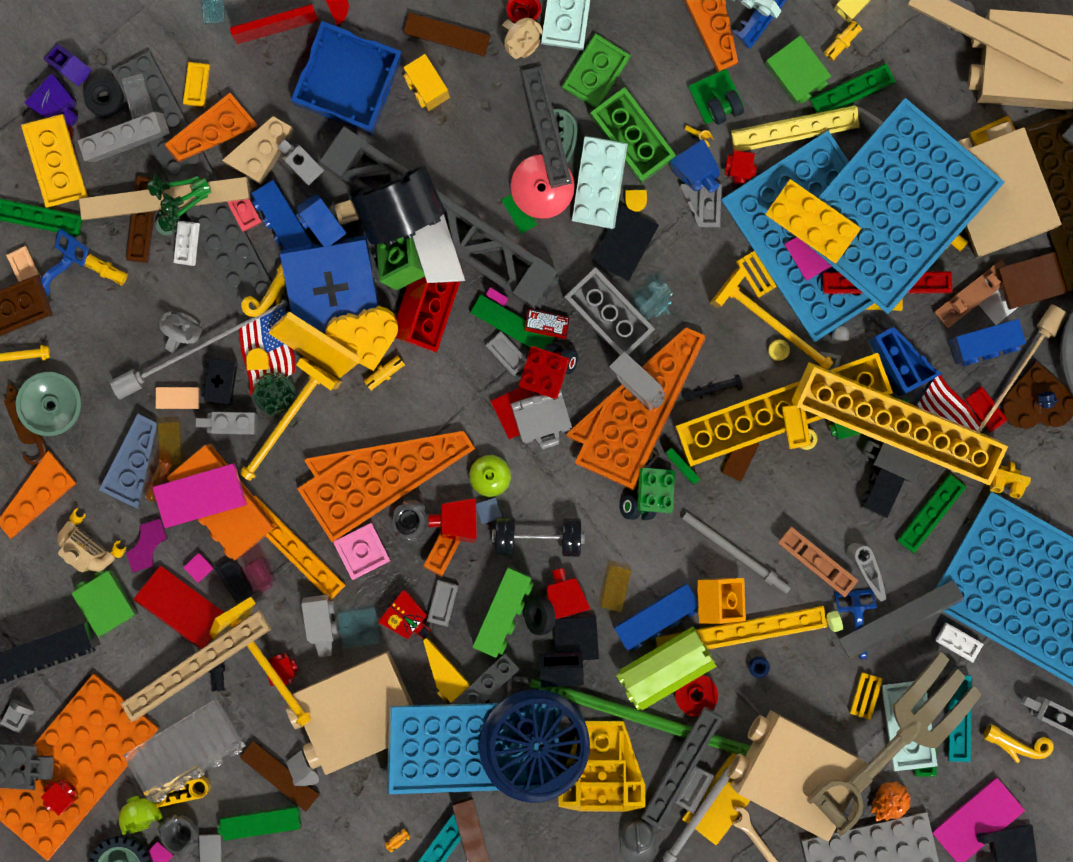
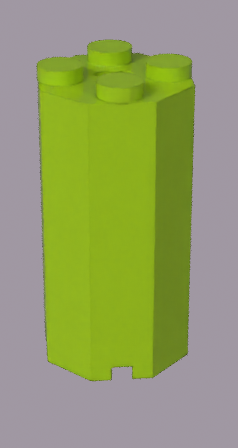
M694 627L623 667L616 674L620 683L626 688L625 693L631 703L633 702L637 710L646 709L717 667L709 650L700 639L701 637Z

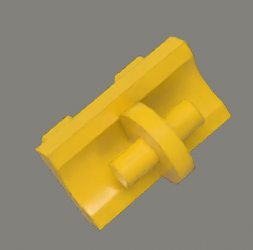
M1009 461L1007 466H999L991 482L990 491L1001 493L1004 491V486L1010 487L1009 495L1020 499L1024 494L1025 488L1030 484L1031 478L1020 475L1021 470L1015 469V462Z

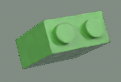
M801 35L766 60L764 64L794 105L798 102L801 104L805 103L812 97L811 93L816 89L821 91L829 85L827 81L831 77L830 73Z
M105 569L94 574L95 579L89 583L85 580L76 585V591L71 593L97 637L105 635L139 614L113 570L105 571Z

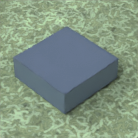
M496 497L476 504L482 524L494 521L497 517H502Z

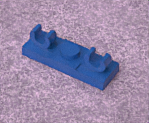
M774 0V1L777 3V5H778L779 8L781 9V7L784 5V3H785L787 0ZM755 9L748 23L746 21L740 22L744 27L743 30H734V33L745 47L751 49L774 17L771 15L768 17L764 16Z

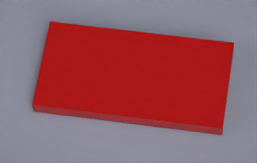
M310 4L236 25L229 29L231 36L238 45L315 23L319 20L313 5Z
M159 566L134 597L136 603L199 649L207 646L212 640L209 633L216 617L224 613L162 566Z

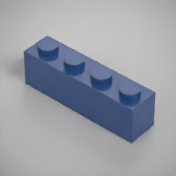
M274 180L251 193L254 197L251 200L257 211L262 210L265 215L262 218L268 229L273 228L276 235L273 238L279 247L284 246L285 249L313 245Z
M685 583L613 628L627 651L629 649L635 651L644 645V640L649 637L653 640L662 634L661 630L667 626L669 629L681 623L679 621L680 618L685 615L689 618L698 613V600L689 585Z

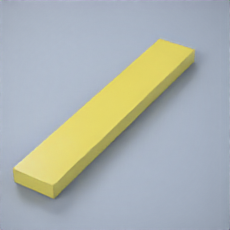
M855 105L731 130L733 150L746 151L816 137L826 131H829L831 134L860 128L858 108Z

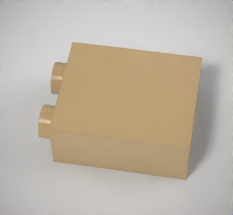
M989 10L985 19L1073 63V15ZM972 39V48H982L981 64H971L968 76V90H978L977 103L1073 110V66L1065 81L1061 84Z
M1010 122L1000 124L985 131L989 141L972 147L969 138L957 141L1005 182L965 227L976 258L1062 225L1025 128L1014 131Z
M390 650L297 690L292 694L305 713L309 712L312 718L304 726L311 741L303 745L306 759L312 769L322 766L325 775L388 748L389 707L413 705ZM287 705L286 711L294 729L301 728L300 724L296 723L297 716L290 706Z
M772 710L769 711L766 718L759 715L752 723L748 732V738L753 740V743L746 756L739 753L730 764L727 776L733 779L730 786L739 795L829 842L836 826L814 803L809 804L807 798L825 781L836 779L847 782L859 769H863L868 763ZM840 785L831 787L824 793L843 814L853 797L847 788Z

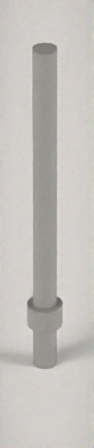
M688 512L685 513L682 518L684 521L765 578L764 581L769 585L773 584L785 594L788 593L791 587L779 579L775 572L772 570L769 572Z
M728 767L670 851H666L662 857L664 859L662 862H675L677 860L678 853L730 779L727 776Z

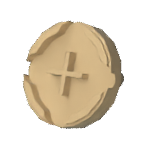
M532 18L521 19L515 24L507 19L501 25L507 33L504 45L505 50L513 58H526L539 46L542 28Z

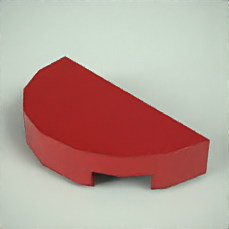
M325 0L338 27L346 20L350 8L348 0Z

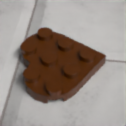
M1035 362L1002 400L1003 414L1008 424L1015 428L1028 429L1038 423L1047 427H1059L1065 425L1073 417V397L1069 390L1038 362ZM1043 392H1055V397L1058 398V401L1054 403V407L1042 408L1041 405L1036 403L1038 401L1037 395Z

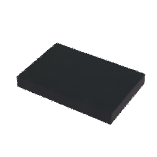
M621 205L616 216L615 228L608 229L591 262L629 282L659 225Z

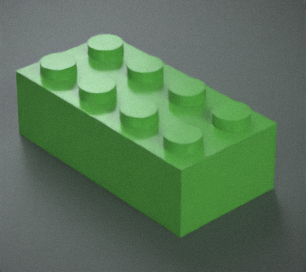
M625 87L590 112V118L607 140L628 143L625 165L640 185L676 157V154Z
M508 566L472 648L497 658L498 653L503 655L507 646V641L504 639L507 634H512L516 625L513 619L516 614H521L525 602L522 601L524 594L529 596L534 583L531 582V576Z

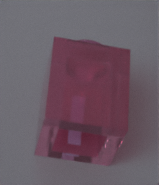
M264 558L243 568L254 591L260 589L261 592H264L273 587L271 583L276 581Z

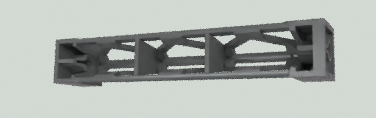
M346 127L342 128L320 161L325 170L356 189L367 186L358 179L390 174L391 181L400 179L405 172L409 171ZM364 155L378 163L355 169ZM436 189L448 215L452 242L457 257L513 294V297L533 310L536 307L541 308L547 300L545 295L549 289L553 291L559 282L558 271ZM456 217L472 227L461 244ZM477 231L491 240V242L467 246ZM503 250L509 281L471 255ZM512 255L530 266L519 284H517Z

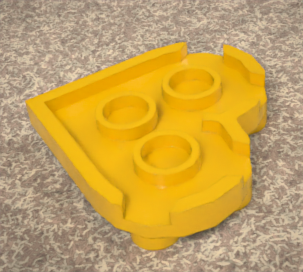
M381 306L368 310L364 309L358 315L347 313V315H341L337 318L334 316L326 327V335L358 355L361 358L359 364L373 371L398 332V323L394 313Z

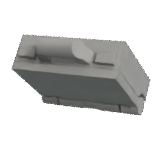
M561 389L557 399L540 394L510 403L521 442L525 444L536 439L542 449L559 445V431L565 432L572 428ZM554 434L553 438L541 440L542 436Z

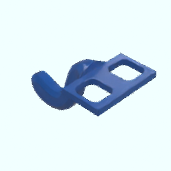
M59 229L55 248L63 253L62 261L49 269L41 278L46 296L50 294V283L57 275L65 271L74 261L83 267L87 258L89 248L63 229ZM61 235L68 239L67 249L60 245ZM77 246L84 251L82 260L75 256Z
M871 589L850 591L847 596L850 597L852 605L848 607H841L839 605L838 598L843 596L835 593L838 612L850 611L853 614L854 631L864 627L863 613L865 609L877 608L874 592ZM870 594L873 603L863 605L860 602L859 596ZM867 651L858 655L860 660L867 658Z

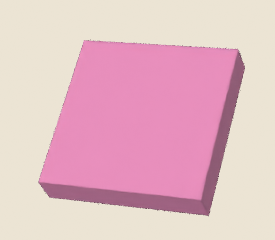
M372 523L333 542L352 580L391 561Z

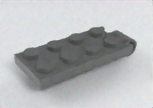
M0 743V788L35 790L36 779L54 778V756H37L36 745Z

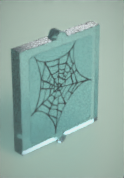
M375 608L338 614L340 625L338 632L341 633L343 649L380 643L378 630L380 624L377 623Z

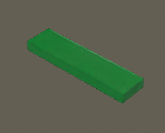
M887 63L815 96L809 101L815 113L840 109L882 90L896 81Z
M0 199V221L56 233L59 232V229H63L71 236L80 237L83 223L81 215Z
M480 295L470 314L529 348L534 346L544 350L546 345L551 344L554 339L552 336L524 331L526 320L483 295Z
M948 474L896 541L914 554L963 493L966 486L953 475Z

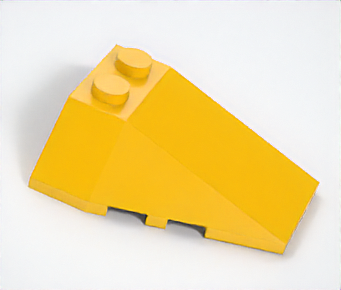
M585 721L590 738L588 762L583 774L574 786L559 796L558 806L577 811L625 812L644 808L645 783L624 721ZM577 743L572 745L570 754L576 755ZM569 757L567 759L566 768L573 764L574 758Z

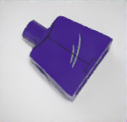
M52 73L24 102L28 107L45 118L64 114L66 123L69 126H73L79 119L72 111L77 103L60 80Z

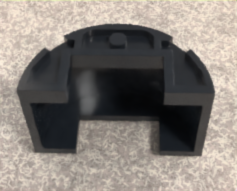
M425 165L405 172L400 179L372 189L367 185L350 191L348 194L368 241L373 245L384 243L385 246L395 243L399 238L409 239L415 236V232L423 227L440 222V217L446 212Z

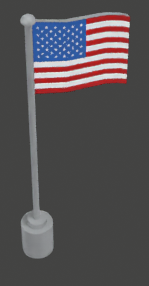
M282 300V303L266 310L260 316L253 317L143 374L132 369L110 381V385L115 395L121 400L142 389L145 377L239 330L241 353L246 370L247 355L252 349L262 348L269 356L268 370H247L250 395L295 373L296 363L293 349L268 334L270 328L286 315L285 308L288 306V302Z

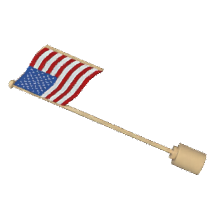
M1053 304L1049 306L1037 324L1039 328L1038 333L1041 334L982 423L979 422L969 406L947 385L941 375L934 378L916 406L981 432L1044 337L1048 339L1050 336L1055 337L1069 315Z

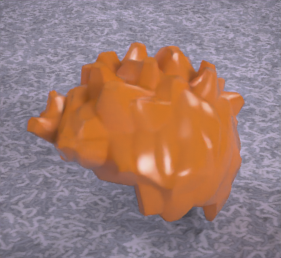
M894 781L881 784L876 797L873 799L870 811L876 814V821L899 819L905 815L910 808L911 798L908 789L901 783Z

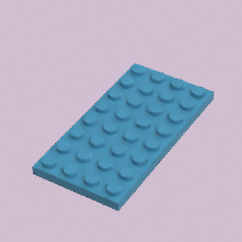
M499 703L390 706L387 793L414 794L499 790L484 771L479 749L484 723ZM535 704L538 733L546 704ZM530 705L519 708L523 717L532 720ZM553 706L550 707L544 733L559 715L560 710ZM514 711L506 718V721L515 726L516 721L519 719L516 712ZM529 722L522 723L520 727L521 732L526 734L530 731L531 725ZM503 723L501 725L498 735L526 742L506 724ZM559 723L547 738L559 732ZM559 737L549 743L558 742ZM498 738L495 743V751L525 747V745ZM534 742L535 747L532 750L539 751L538 746L541 744ZM558 746L549 747V749L558 751ZM525 751L496 755L499 767ZM547 752L558 761V754ZM545 756L555 776H557L558 765ZM526 757L502 771L508 780L511 779ZM537 759L529 789L540 785ZM541 759L545 783L551 780L552 777ZM531 760L514 781V785L524 788Z

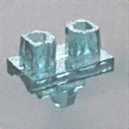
M202 0L203 24L225 23L224 0Z
M654 280L648 287L649 292L653 296L647 300L641 295L634 301V304L639 309V313L647 321L653 314L658 318L662 313L667 316L671 313L667 307L672 303L669 297L673 292L666 283L662 285Z

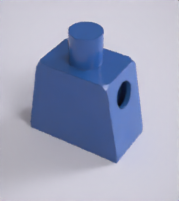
M704 139L670 161L672 172L693 191H698L705 187L709 193H712L718 189L719 183L715 179L720 175L719 168Z

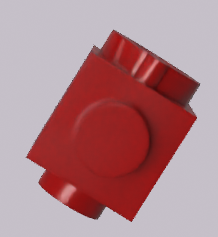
M734 150L732 155H727L724 175H728V179H733V183L745 184V181L749 182L751 176L755 177L757 164H753L755 153Z
M286 652L267 659L285 685L294 682L293 678L297 676L296 671H299L295 659H291L290 655L287 656ZM268 677V680H269V682H270V685L273 686V685H274L273 682H272V681L270 680V678Z
M63 778L56 783L51 781L43 789L45 793L41 796L43 805L49 811H54L60 816L78 799V792L69 781Z

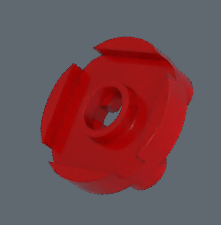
M702 675L675 691L676 703L684 713L698 717L704 706L710 710L714 708L718 701V689L709 677ZM694 689H698V692L703 693V696L699 697V701H695V698L690 696L694 693Z

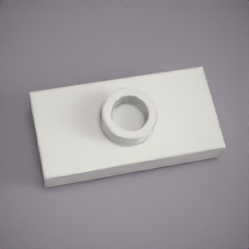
M178 220L173 263L195 266L200 223Z
M946 622L935 639L937 643L972 663L984 645Z

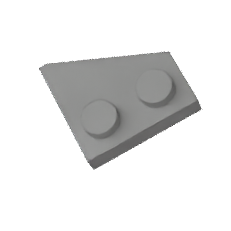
M681 184V189L699 228H721L722 184H719L718 189L712 193H709L705 187L698 191H693L688 185Z

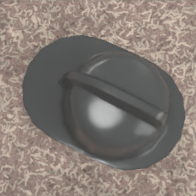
M639 813L628 815L620 825L621 851L623 857L628 862H648L655 853L653 825L641 819L642 814Z

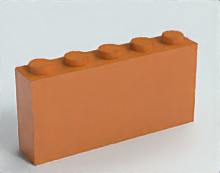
M210 443L204 445L171 473L167 479L172 482L227 466L228 464ZM241 480L247 505L197 519L203 526H207L213 540L220 542L224 547L223 551L230 559L233 558L234 561L242 557L278 526Z

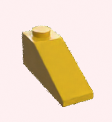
M427 637L423 642L435 684L439 690L437 694L443 701L449 700L452 703L471 683Z

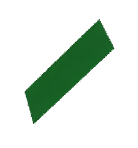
M512 193L501 199L521 234L537 225L533 217L524 213L516 205Z

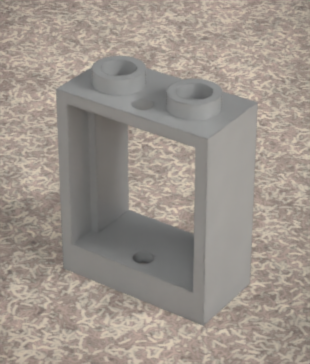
M625 351L609 366L614 378L650 411L653 408L657 409L664 402L665 393L662 386Z

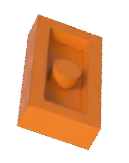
M440 533L423 568L442 577L461 541L442 538Z

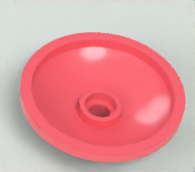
M543 155L531 156L522 161L513 173L511 179L513 200L520 210L531 217L542 219L554 217L563 212L573 198L575 189L573 175L569 169L572 184L551 189ZM540 183L546 186L544 191H539L538 185Z

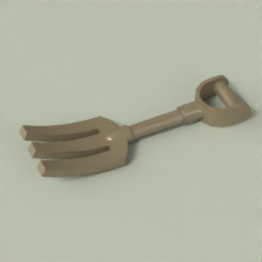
M942 651L935 655L925 670L893 704L894 717L900 728L896 732V736L847 782L836 779L825 781L808 796V803H814L838 828L837 833L840 836L847 833L862 815L863 801L860 793L905 745H909L913 741L924 747L937 748L964 719L982 695L975 686L970 687L953 708L929 731L927 727L946 706L965 679L963 673L956 669L952 671L926 702L914 713L911 712V709L927 692L948 663L949 659ZM844 786L853 796V810L848 818L824 794L831 787Z

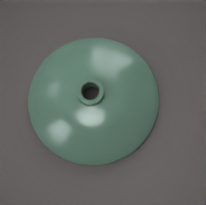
M43 372L30 377L21 386L16 398V411L20 421L28 430L41 436H56L66 432L76 423L81 412L82 402L79 390L69 378L55 372ZM51 401L55 403L53 409L48 408V403Z

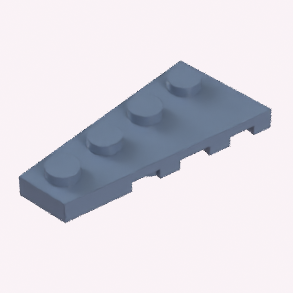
M137 414L99 489L100 491L138 509L157 422Z

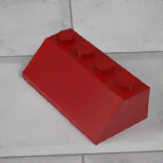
M424 276L408 284L396 319L398 332L395 339L437 352L460 281L427 283Z

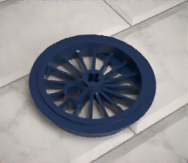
M525 690L501 701L487 717L480 736V758L486 775L502 793L523 802H545L567 792L583 774L590 752L589 733L582 715L567 699L546 690ZM535 704H546L538 733ZM530 705L532 720L523 717L519 708ZM553 706L561 712L544 733L550 707ZM514 711L519 718L515 726L506 721V718ZM565 715L571 722V725L547 738ZM529 722L531 729L528 733L523 734L520 727L522 723ZM503 723L506 724L526 742L498 735L501 725ZM574 728L575 740L549 743ZM497 738L525 745V747L495 751ZM534 742L541 744L538 746L539 751L532 750L535 747ZM577 743L576 755L549 749V747ZM525 751L499 767L496 755ZM547 752L574 758V762L569 768H566ZM545 756L565 771L555 776ZM526 757L511 779L508 780L502 771ZM537 759L540 785L529 789ZM541 759L552 777L551 780L545 783ZM531 760L524 788L514 785V781Z

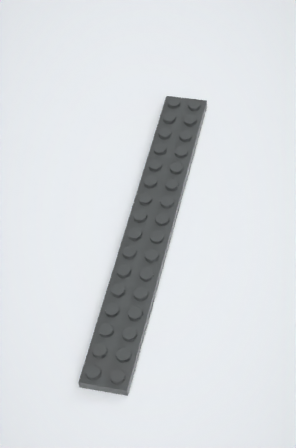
M148 51L112 70L136 118L152 112L164 114L170 134L149 143L169 181L186 180L196 176L199 179L205 177L207 182L218 181L203 152L178 163L164 147L169 140L185 129L188 123L151 53ZM227 202L193 206L186 211V214L191 222L200 223L199 238L243 322L253 317L243 312L241 308L243 299L251 296L260 304L272 282L246 233L241 230ZM276 300L268 309L276 306ZM249 302V308L254 310L253 304ZM293 350L295 358L301 355L297 351Z

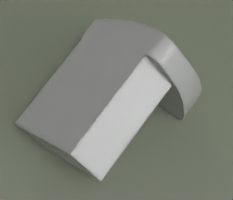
M11 699L10 706L0 724L17 733H21L29 716L33 715L35 710L21 701Z
M300 750L286 762L293 778L294 786H308L319 782L317 772L310 767L304 751Z

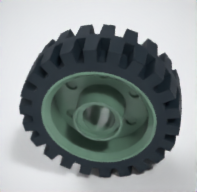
M118 835L103 841L91 854L89 862H153L149 849L147 850L146 845L139 842V839L131 838L132 836Z

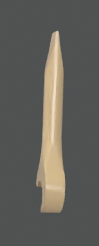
M741 806L733 807L735 811L740 812V818L732 821V824L749 836L768 862H778L754 830L747 810Z

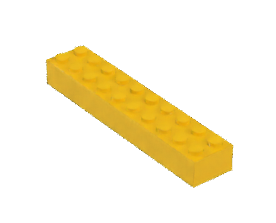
M878 353L829 370L885 394L893 393ZM800 381L675 426L674 428L688 466L699 464L786 432L782 406L794 405L791 400ZM805 410L807 424L823 419V417Z
M810 362L791 400L798 408L987 485H991L1008 448L1007 445L995 438Z

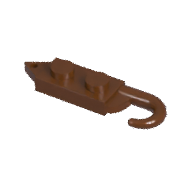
M8 384L4 403L18 438L24 444L36 443L39 451L37 459H29L27 455H23V458L30 465H38L47 453V447L41 435L31 432L20 421L16 411V398L19 390Z

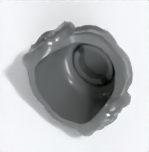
M405 500L396 507L392 518V528L396 532V537L407 542L418 541L419 536L426 531V524L428 522L425 504L415 500Z
M173 814L158 826L162 844L169 852L176 854L178 857L182 858L198 846L199 828L190 817Z

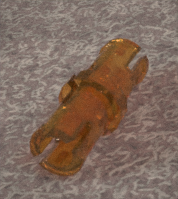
M160 458L155 473L150 477L151 483L144 496L147 500L157 502L152 487L167 483L166 478L171 466H173L172 461Z

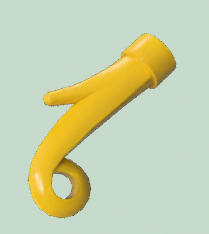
M282 263L278 267L277 274L260 304L251 296L243 299L241 308L246 315L251 317L260 316L275 300L276 305L281 303L286 287ZM249 302L253 304L254 310L249 308Z
M989 724L983 734L984 740L1000 746L1016 763L1020 762L1016 753L1032 759H1043L1051 755L1054 748L1052 740L1042 737L1036 741L1034 749L1002 732L999 727L993 724ZM1046 744L1047 746L1045 750L1041 751V745Z

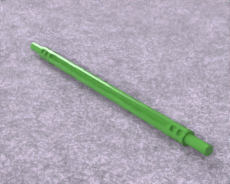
M533 678L530 683V687L556 693L568 701L683 738L687 737L692 728L569 687H541V681ZM715 734L708 746L734 754L740 753L746 756L751 747L750 745Z

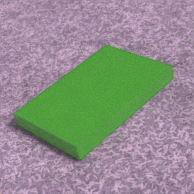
M595 33L561 88L596 109L604 101L631 58V55Z

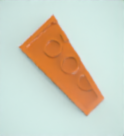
M684 0L717 72L737 65L738 59L734 39L731 35V24L727 15L726 0Z
M229 93L169 140L164 147L179 163L257 128L258 125L233 95Z
M47 451L0 517V527L10 539L14 538L77 484L51 451Z

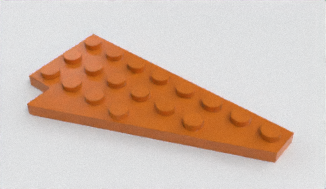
M685 328L642 366L662 386L665 393V400L657 409L653 408L650 411L621 385L566 434V437L583 444L575 464L634 490L639 480L640 468L645 467L706 336Z
M459 431L307 458L304 461L315 477L297 488V490L331 542H334L473 451L475 447L466 433Z

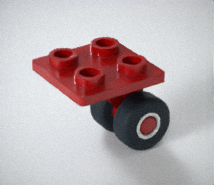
M555 343L547 344L544 350L532 346L519 387L557 399L565 374H571L577 365V351L566 348L563 352H560V345Z

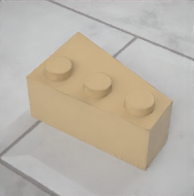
M273 116L222 161L239 173L263 185L282 153L277 148V145L285 138L290 140L294 130L291 126Z

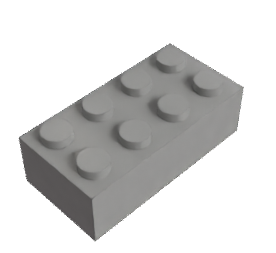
M596 267L564 297V300L618 356L624 351L629 355L655 330Z

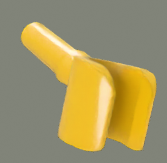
M688 125L685 127L686 131L694 134L700 141L704 139L707 146L710 147L706 139L711 138L714 140L708 130L701 132Z

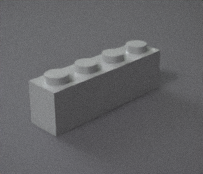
M152 112L78 140V144L84 161L97 162L169 135L170 132L164 114Z

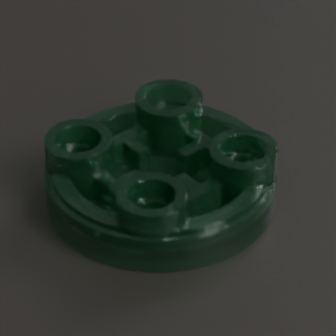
M266 373L254 385V401L267 415L272 416L283 413L296 400L295 384L290 377L283 373Z

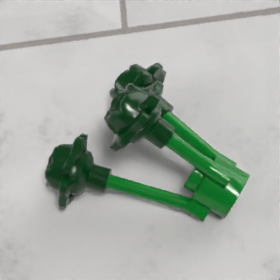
M154 174L153 179L148 181V190L151 196H156L158 200H161L163 194L164 199L160 203L163 211L159 212L160 218L158 222L165 232H176V221L181 218L180 216L201 200L208 198L207 195L212 193L205 177L199 179L196 176L191 179L175 182H162ZM193 183L190 186L192 192L183 197L173 198L164 193V190H169L170 187ZM193 196L196 198L178 211V206L184 204V201Z

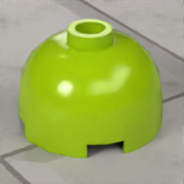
M484 455L478 458L471 466L469 472L470 484L478 494L486 497H496L504 493L509 487L511 470L507 462L501 457Z
M139 796L127 799L128 804L121 808L118 815L122 835L126 834L128 830L130 834L150 828L151 822L156 820L157 823H160L163 820L159 807H156V803L146 798L140 799Z

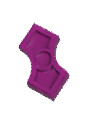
M162 519L140 525L141 534L137 545L126 552L132 573L154 566L153 556L157 546L168 539Z

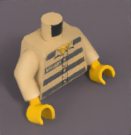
M76 508L69 517L70 522L67 521L57 535L58 545L61 548L58 555L67 564H71L80 572L89 570L100 572L115 560V557L121 558L124 555L126 546L123 549H118L121 541H116L109 553L98 542L75 526L79 525L86 516L84 513L82 517H78L76 515L78 508Z

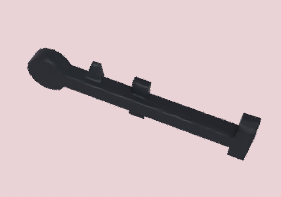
M735 376L736 381L718 386H713V383H709V388L701 390L700 386H697V391L695 392L686 390L682 395L683 399L691 401L697 395H699L700 399H703V394L711 392V396L716 395V390L735 385L738 386V390H741L743 386L740 376Z

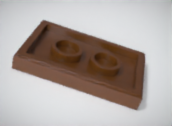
M1056 252L996 269L1008 310L1068 293Z
M40 275L32 276L0 290V337L53 316Z

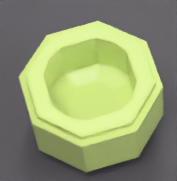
M835 610L827 613L826 619L829 628L833 632L843 630V623L838 611Z

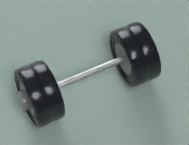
M497 517L496 529H492V542H495L496 555H513L515 538L562 539L563 556L580 557L581 544H585V531H581V519L564 518L563 535L515 534L514 517Z

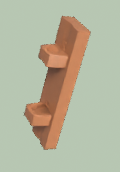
M1002 260L998 261L933 312L946 329L1001 287V281H999L996 269L1006 266ZM985 279H987V280H989V281L991 282L992 287H990V286L987 284V282L985 281Z
M791 526L777 543L843 597H846L858 582L855 577ZM806 548L802 555H800L801 551Z

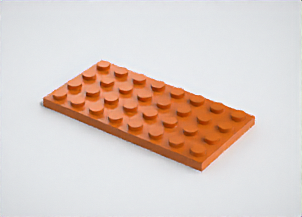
M95 673L34 743L37 746V756H54V778L36 779L35 790L0 788V821L47 861L50 860L160 729L145 715L131 722L121 705L126 699ZM64 778L76 788L78 799L63 814L58 816L54 811H49L43 805L41 796L45 793L43 789L51 781L56 783Z

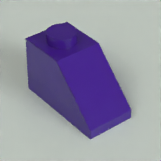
M57 43L44 58V61L77 86L87 79L91 71L82 61Z

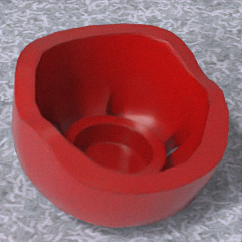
M509 0L506 6V14L508 19L514 24L524 18H532L536 21L541 14V4L539 0Z

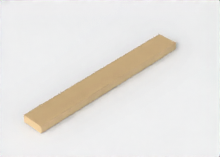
M910 0L907 5L1063 84L1073 66L1072 62L949 0Z
M242 177L207 182L212 193L207 195L208 198L201 200L194 206L250 199L248 178ZM193 184L170 187L169 190H164V193L173 198L183 197L192 192L190 186ZM149 190L80 198L81 220L161 211L160 203L164 199L163 194L161 200H158L156 196H151ZM193 196L184 201V204L178 206V208L185 207L196 198Z
M257 611L123 701L121 705L130 721H136L270 631L272 628L262 611Z

